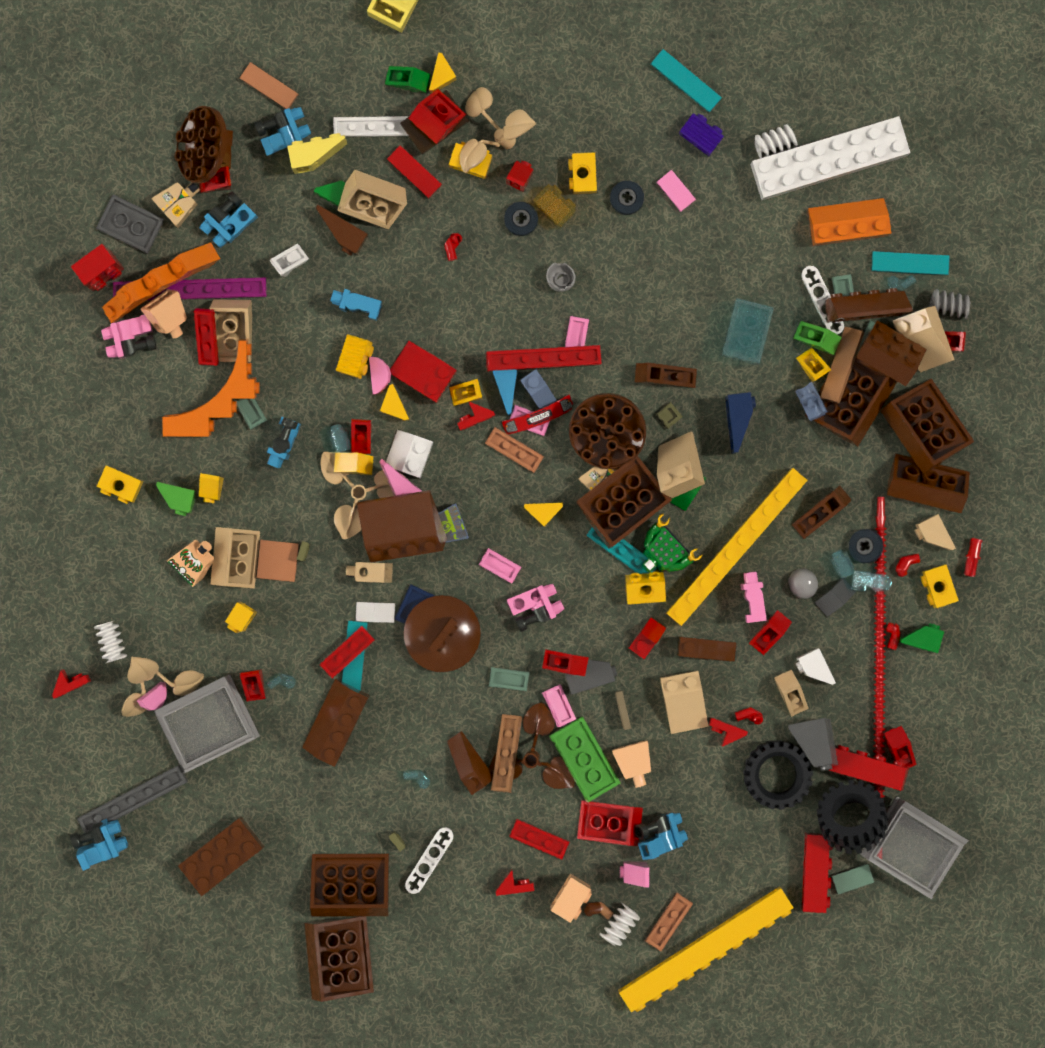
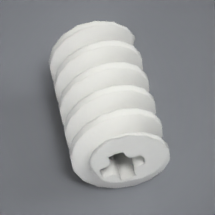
M787 124L784 125L783 129L777 127L776 132L773 129L770 130L769 135L763 132L762 138L760 135H755V147L760 158H762L763 152L766 156H769V150L776 154L777 147L782 152L783 145L791 149V142L795 146L798 145L793 130Z
M113 621L94 626V629L100 630L96 636L102 637L98 644L105 645L100 651L106 652L102 656V659L109 660L106 663L123 659L127 656V654L121 653L125 647L118 645L123 642V639L116 638L121 632L115 631L119 624H113Z
M623 903L622 905L625 908L617 909L620 915L613 914L616 921H608L611 928L604 927L607 934H599L614 946H621L620 938L625 940L627 938L624 932L631 933L629 926H636L633 919L640 920L638 914Z

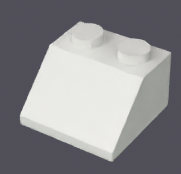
M397 430L386 462L395 470L421 479L433 442Z

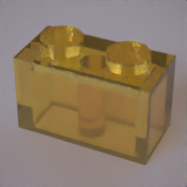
M548 184L533 199V203L561 229L576 213V205L569 198L565 200L561 196L562 191L556 185L551 186Z

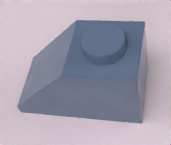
M536 369L520 380L539 409L557 402Z

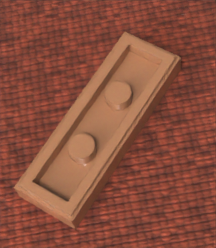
M251 62L240 77L242 81L285 109L290 108L298 96V93Z
M494 427L485 442L488 446L535 473L544 458L541 454Z
M676 893L645 941L659 951H662L693 903L679 893Z

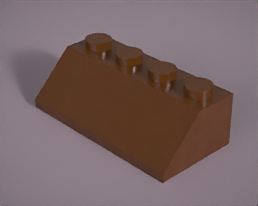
M898 288L886 289L885 293H879V290L868 291V294L861 295V292H851L849 296H842V293L832 294L831 298L825 300L828 323L902 316L913 311L905 291H898Z
M895 453L888 481L887 495L962 513L968 498L970 472L938 465L923 474L912 457Z
M335 679L302 748L317 759L335 767L370 695Z

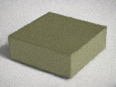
M671 402L656 414L667 429L683 417Z
M302 541L297 560L306 561L310 543Z
M393 831L388 836L400 852L406 847L405 842L396 831Z

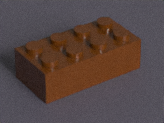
M240 817L178 865V867L202 897L265 846L244 819Z

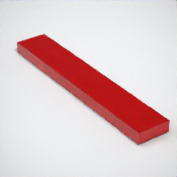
M600 345L486 351L487 371L602 364Z

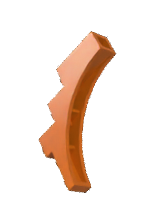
M211 242L181 253L168 264L152 269L143 278L125 284L116 292L117 295L102 308L110 322L114 323L161 291L211 267L220 260V257Z
M240 339L238 341V353L234 369L220 392L209 402L194 410L163 416V436L209 437L211 432H214V420H211V418H232L234 413H237V401H234V398L255 399L257 394H260V382H256V377H249V375H252V363H249V355H252V344H248V339Z

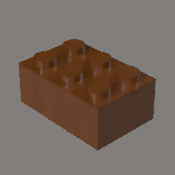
M877 320L867 334L856 357L902 385L907 386L916 373L927 349Z

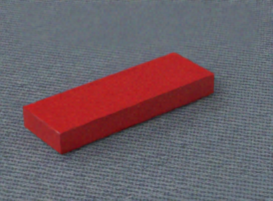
M399 146L387 158L428 199L442 186L403 147Z
M196 308L194 310L198 363L199 365L217 366L219 358L214 309Z
M361 626L319 665L333 679L375 639Z
M516 819L509 836L561 860L570 843L563 838L519 819Z

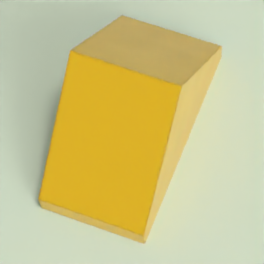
M439 52L429 88L430 93L456 81L454 72L443 54Z
M812 347L796 358L812 382L831 370Z
M478 379L449 387L454 406L482 400Z
M391 384L387 390L380 412L408 421L409 417L394 385Z
M335 453L334 472L372 475L373 456L361 453Z
M563 503L524 504V509L543 526L563 507Z

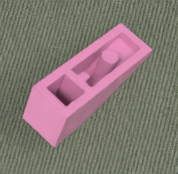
M383 459L379 461L394 496L422 491Z
M624 861V866H620V878H623L624 883L649 887V866L647 862Z

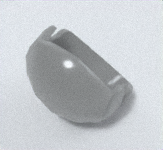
M553 263L547 269L546 279L551 289L564 292L570 290L575 283L576 275L574 270L566 263Z
M798 568L793 571L788 579L790 591L799 599H808L817 592V578L812 571L806 568Z

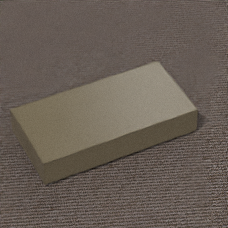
M616 691L615 697L622 727L624 730L631 729L623 691Z

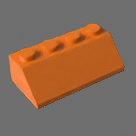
M884 198L808 208L813 246L886 237L891 234L890 218Z

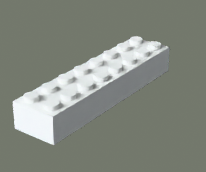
M898 116L752 161L750 165L761 200H766L906 157L910 154V149L900 117Z

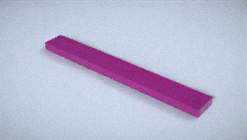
M266 277L181 280L167 288L178 291L181 300L267 297ZM133 281L113 282V297L117 295L116 292L125 284ZM167 289L161 291L160 293L156 294L155 296L151 297L146 301L155 299L160 294L165 292Z

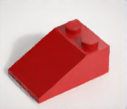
M408 341L391 367L390 372L391 375L437 404L457 373V370L411 341Z
M581 800L577 839L638 846L639 839L635 834L634 828L636 825L641 824L643 808L592 801L587 803Z

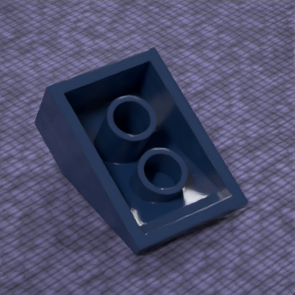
M751 392L731 394L725 397L731 454L739 452L753 409L756 408L755 397H751Z

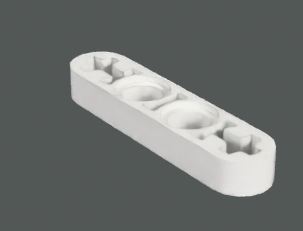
M807 266L802 271V280L825 328L838 335L843 331L844 323L843 321L835 322L840 324L838 327L839 331L837 332L835 329H830L832 323L826 321L827 315L822 312L821 308L825 304V300L831 298L818 269L814 266ZM807 270H810V272L814 271L815 275L813 276L814 281L819 280L820 283H816L812 287H810L809 284H811L812 281L810 278L805 277V275L807 274ZM815 287L823 289L824 294L822 297H816L813 294Z
M442 827L437 831L405 883V888L409 893L416 894L425 885L453 840V832L450 828ZM445 831H448V836L450 837V839H445L443 841L442 845H445V848L443 849L439 844L434 843V841L437 840L439 842L442 837L440 833H445ZM432 847H437L440 850V855L436 858L431 857L429 854V850ZM422 863H426L430 867L429 872L426 874L419 871V865ZM416 872L420 877L425 879L424 881L419 879L417 883L419 888H414L412 890L410 889L411 885L409 884V882L415 881L417 876H414L413 874Z

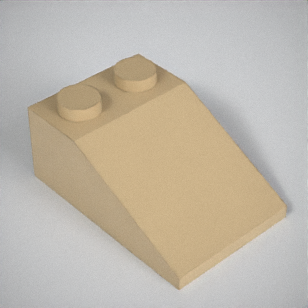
M213 299L210 309H214L219 362H236L238 341L240 339H248V344H252L251 300Z
M936 306L924 308L893 320L896 332L903 334L906 338L927 349L918 367L920 372L954 360Z
M693 432L686 433L658 447L657 478L660 491L671 498L705 484Z
M698 670L660 677L671 734L709 727Z

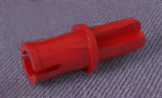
M970 538L968 555L965 556L967 561L964 575L975 577L978 560H981L979 555L983 540Z

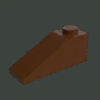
M317 205V211L339 245L343 247L341 251L350 256L352 254L358 255L368 238V234Z
M636 363L635 382L695 388L697 369L655 363Z
M839 485L796 520L792 526L805 539L846 507L852 499Z
M679 636L677 656L735 661L736 642Z
M462 731L447 741L459 777L471 795L492 781L493 774Z

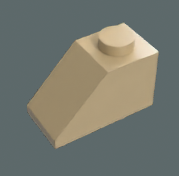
M939 514L916 524L917 529H915V533L919 540L923 539L926 543L947 550L956 549Z
M792 670L774 678L791 717L809 709L801 686Z

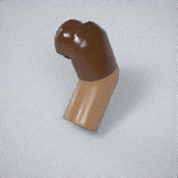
M602 902L589 903L584 909V913L589 917L594 914H601L608 920L614 914Z

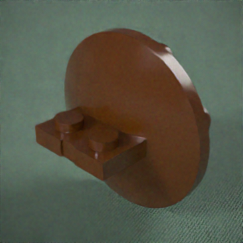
M200 106L191 110L184 120L181 129L176 133L177 148L174 158L178 162L179 169L185 179L193 183L201 184L209 181L218 172L219 168L227 166L231 169L233 131L226 130L222 115L213 107ZM179 142L185 143V151L178 150Z
M600 393L585 399L575 409L569 424V437L575 452L585 462L602 469H614L630 463L639 455L646 439V423L639 408L629 399L614 393Z
M437 595L422 600L411 610L405 622L404 641L410 656L420 666L431 671L449 672L464 666L474 656L480 643V625L475 613L465 602L452 596Z

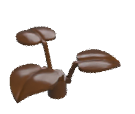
M540 702L533 705L524 716L523 728L525 732L529 734L535 733L532 748L525 754L524 758L518 759L516 756L513 780L518 778L523 771L520 763L524 764L527 768L543 765L547 766L543 771V780L549 787L555 789L573 788L575 781L561 757H554L550 764L548 762H540V755L535 751L538 734L542 736L548 735L555 727L553 715L544 703ZM496 754L488 768L492 774L494 772Z

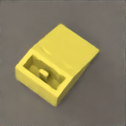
M372 0L367 9V14L369 17L402 33L419 0Z
M340 133L329 135V138L326 139L315 137L310 139L311 142L303 143L302 140L292 142V145L287 146L291 168L294 174L314 171L347 145L345 135L341 136Z

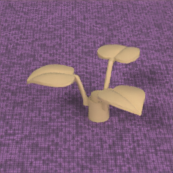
M484 87L476 89L470 95L466 102L465 110L471 117H477L480 113L484 115L497 129L494 133L495 142L483 139L478 142L476 139H471L463 146L460 152V165L466 174L470 169L479 165L486 157L487 147L485 144L495 145L496 147L501 145L505 149H511L515 145L517 137L536 125V122L525 111L515 110L507 117L505 121L506 126L501 129L485 112L492 105L493 97L491 92Z
M323 452L321 456V470L325 479L332 484H339L344 478L352 487L351 495L355 499L353 507L342 505L334 514V523L342 539H348L361 531L358 508L356 506L358 500L365 498L366 492L377 489L379 498L391 497L394 494L383 470L374 476L376 486L365 488L360 484L354 485L347 477L348 473L334 472L335 453L340 452Z
M131 657L127 678L131 683H140L142 692L141 694L133 693L125 700L122 707V715L126 717L136 716L147 710L140 707L137 700L146 694L144 681L151 680L155 674L169 686L174 687L173 693L178 696L187 695L197 689L203 680L204 674L193 670L184 671L172 683L158 672L159 666L155 661L147 658Z

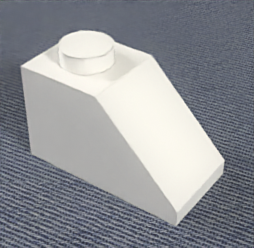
M819 648L797 657L798 662L795 664L800 674L804 672L806 676L832 685L836 683Z

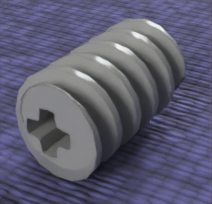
M935 289L931 295L929 307L936 306L937 312L939 309H942V315H945L948 310L950 317L953 316L954 312H957V318H960L962 313H964L965 319H967L971 302L969 295H965L962 299L960 293L954 297V293L950 292L947 296V292L944 290L939 295V290Z

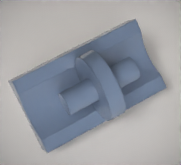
M813 382L795 391L810 421L818 419L828 412Z

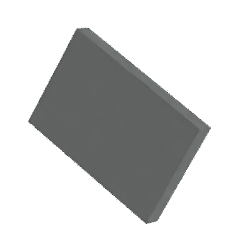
M113 194L96 229L148 254L165 219Z

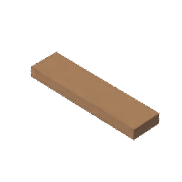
M849 327L844 328L830 368L831 370L820 396L821 399L840 404L864 336L863 331Z
M502 714L491 786L492 791L511 793L522 722L521 716Z

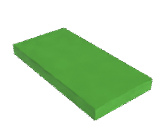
M583 716L549 736L587 803L620 784L618 777Z

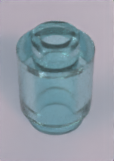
M341 424L331 426L328 435L332 448L335 449L336 453L351 449L349 445L351 441L346 426L342 427Z
M838 550L831 554L833 558L829 560L837 576L840 575L841 579H844L855 573L853 569L855 566L847 551L842 552V550Z

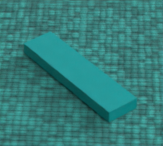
M664 49L652 61L651 65L708 113L721 100V96Z
M873 251L871 271L949 275L950 256Z
M593 527L586 536L636 573H649L642 567V564L648 558L624 539L608 549Z
M348 621L346 640L361 626L367 630L368 622ZM365 650L343 669L342 677L343 683L360 691Z

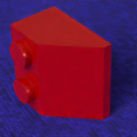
M437 89L417 105L408 119L424 132L429 139L438 144L455 128L466 114Z

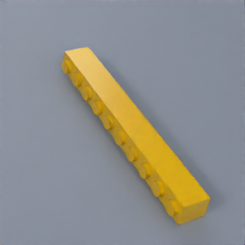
M791 468L666 614L682 626L808 480L794 468Z
M779 886L619 989L618 992L631 1012L634 1010L639 1012L646 1007L645 1003L650 1000L652 1002L656 1001L665 990L671 991L675 989L679 981L683 979L686 981L695 975L693 972L698 969H706L715 958L717 960L727 955L726 951L729 949H737L746 938H754L763 927L767 929L774 925V920L780 916L785 918L791 914V909L794 907Z

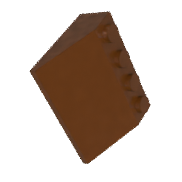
M856 357L840 404L822 399L828 412L813 421L858 447L897 384V381ZM825 383L819 391L820 396L822 394Z
M932 379L894 399L881 410V413L923 474L975 442Z
M637 456L630 463L618 468L576 502L595 532L609 549L667 505L672 499L661 493L658 481Z
M430 490L357 502L364 546L370 562L443 551L447 536Z
M312 854L311 916H389V854Z
M366 916L326 919L304 923L312 1000L323 1002L373 993Z

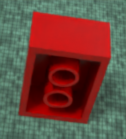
M103 244L71 266L81 282L92 291L102 290L107 286L106 282L111 278L113 280L117 279L122 275L121 271L124 270L112 251Z

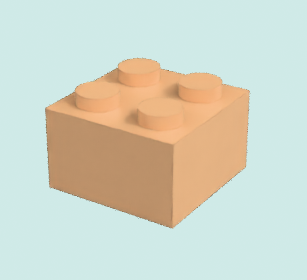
M570 873L550 906L551 911L570 923L573 919L577 920L582 911V903L586 904L592 895L590 885Z

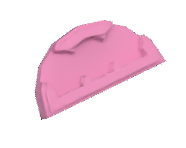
M369 357L373 395L382 393L388 383H390L391 372L389 366L378 357Z
M158 683L138 699L137 702L140 707L147 710L161 708L167 696L166 683Z

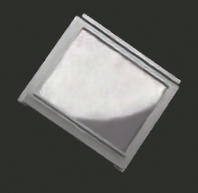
M230 674L154 711L184 773L260 737Z
M896 796L886 811L888 818V828L885 830L886 835L884 838L879 837L880 843L877 846L872 843L871 850L867 851L866 848H863L860 855L932 899L968 840Z

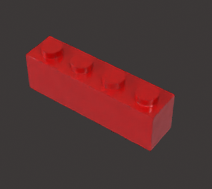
M838 745L835 748L838 765L832 766L833 769L829 771L903 791L909 768L904 767L905 763L894 760L892 764L886 762L885 757L875 755V758L867 757L868 753L856 750V753L849 752V747Z
M805 833L801 906L803 912L826 913L827 908H830V897H827V890L831 889V877H828V870L832 869V858H829V850H833V847L828 845V841H825L822 834Z

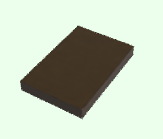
M445 90L443 94L446 95L455 105H457L454 99L448 93V91ZM465 116L444 139L469 122L467 117ZM408 118L400 123L422 155L437 145Z

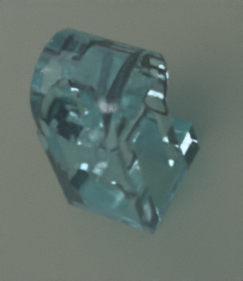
M854 570L851 589L866 591V587H871L874 591H887L891 588L892 581L889 576L884 574Z

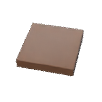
M260 540L256 578L295 582L299 544Z

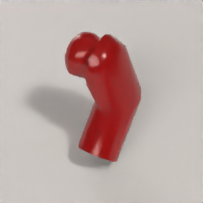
M459 233L451 234L444 244L448 261L457 259L455 249L462 241V236Z
M919 554L901 557L896 565L897 575L900 577L906 576L911 564L920 563Z
M889 622L886 631L892 634L887 648L896 650L901 637L900 628L897 623Z
M752 707L734 713L737 722L746 718L756 725H760L763 722L762 713Z

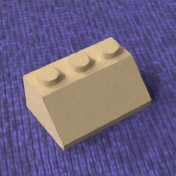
M354 170L345 183L338 211L389 229L407 205L406 189Z
M216 527L213 552L214 561L212 563L210 585L255 588L260 531Z

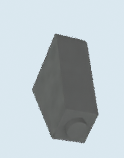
M589 659L585 676L565 673L571 695L614 682V677L618 676L615 665L611 666L610 662Z
M821 718L788 725L789 730L814 767L821 768V771L833 769L832 766L838 765L831 719Z

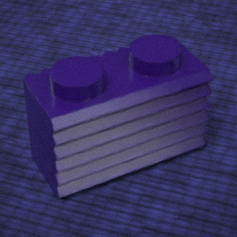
M693 113L679 131V135L707 156H710L723 139V131L715 125L711 127L707 124V119L699 113L695 115Z

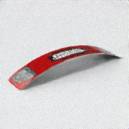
M567 395L547 407L524 416L502 421V424L507 434L528 430L572 410L573 402L570 395Z

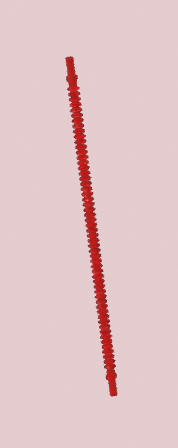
M877 497V516H875L877 528L875 530H877V533L882 538L883 552L877 561L874 562L877 564L874 567L877 569V572L874 573L877 575L874 578L877 581L874 584L877 587L874 589V591L877 590V593L874 595L877 599L874 600L876 602L874 606L876 608V611H874L876 617H874L876 619V622H874L876 628H874L876 630V633H874L876 639H874L876 641L874 645L876 647V650H874L876 652L874 656L876 658V661H874L876 667H874L876 669V672H874V675H876V678H874L876 680V683H874L876 694L873 696L876 697V700L873 702L876 705L873 707L876 708V711L873 713L876 716L873 719L876 722L873 724L876 727L873 730L876 733L873 735L876 738L873 739L875 745H873L875 750L873 752L877 756L885 757L883 756V753H885V750H883V747H885L883 745V742H885V739H883V731L885 730L883 728V725H885L883 719H885L883 717V714H885V711H883V708H885L883 706V703H885L883 692L886 690L883 689V686L886 684L883 681L886 679L883 678V675L886 673L883 670L886 667L883 664L886 662L883 659L886 656L883 654L886 650L883 648L886 647L884 641H886L884 639V636H886L884 630H886L884 628L886 624L884 622V619H886L884 617L886 613L884 611V608H886L884 597L886 595L881 590H886L884 589V586H886V583H884V580H886L884 578V575H886V572H884V569H886L884 566L886 563L884 561V558H886L884 547L887 545L884 544V541L887 540L884 539V536L887 534L884 533V530H887V528H885V497ZM874 783V791L878 790L881 798L885 797L883 795L885 791L883 786ZM882 848L877 854V857L882 859Z

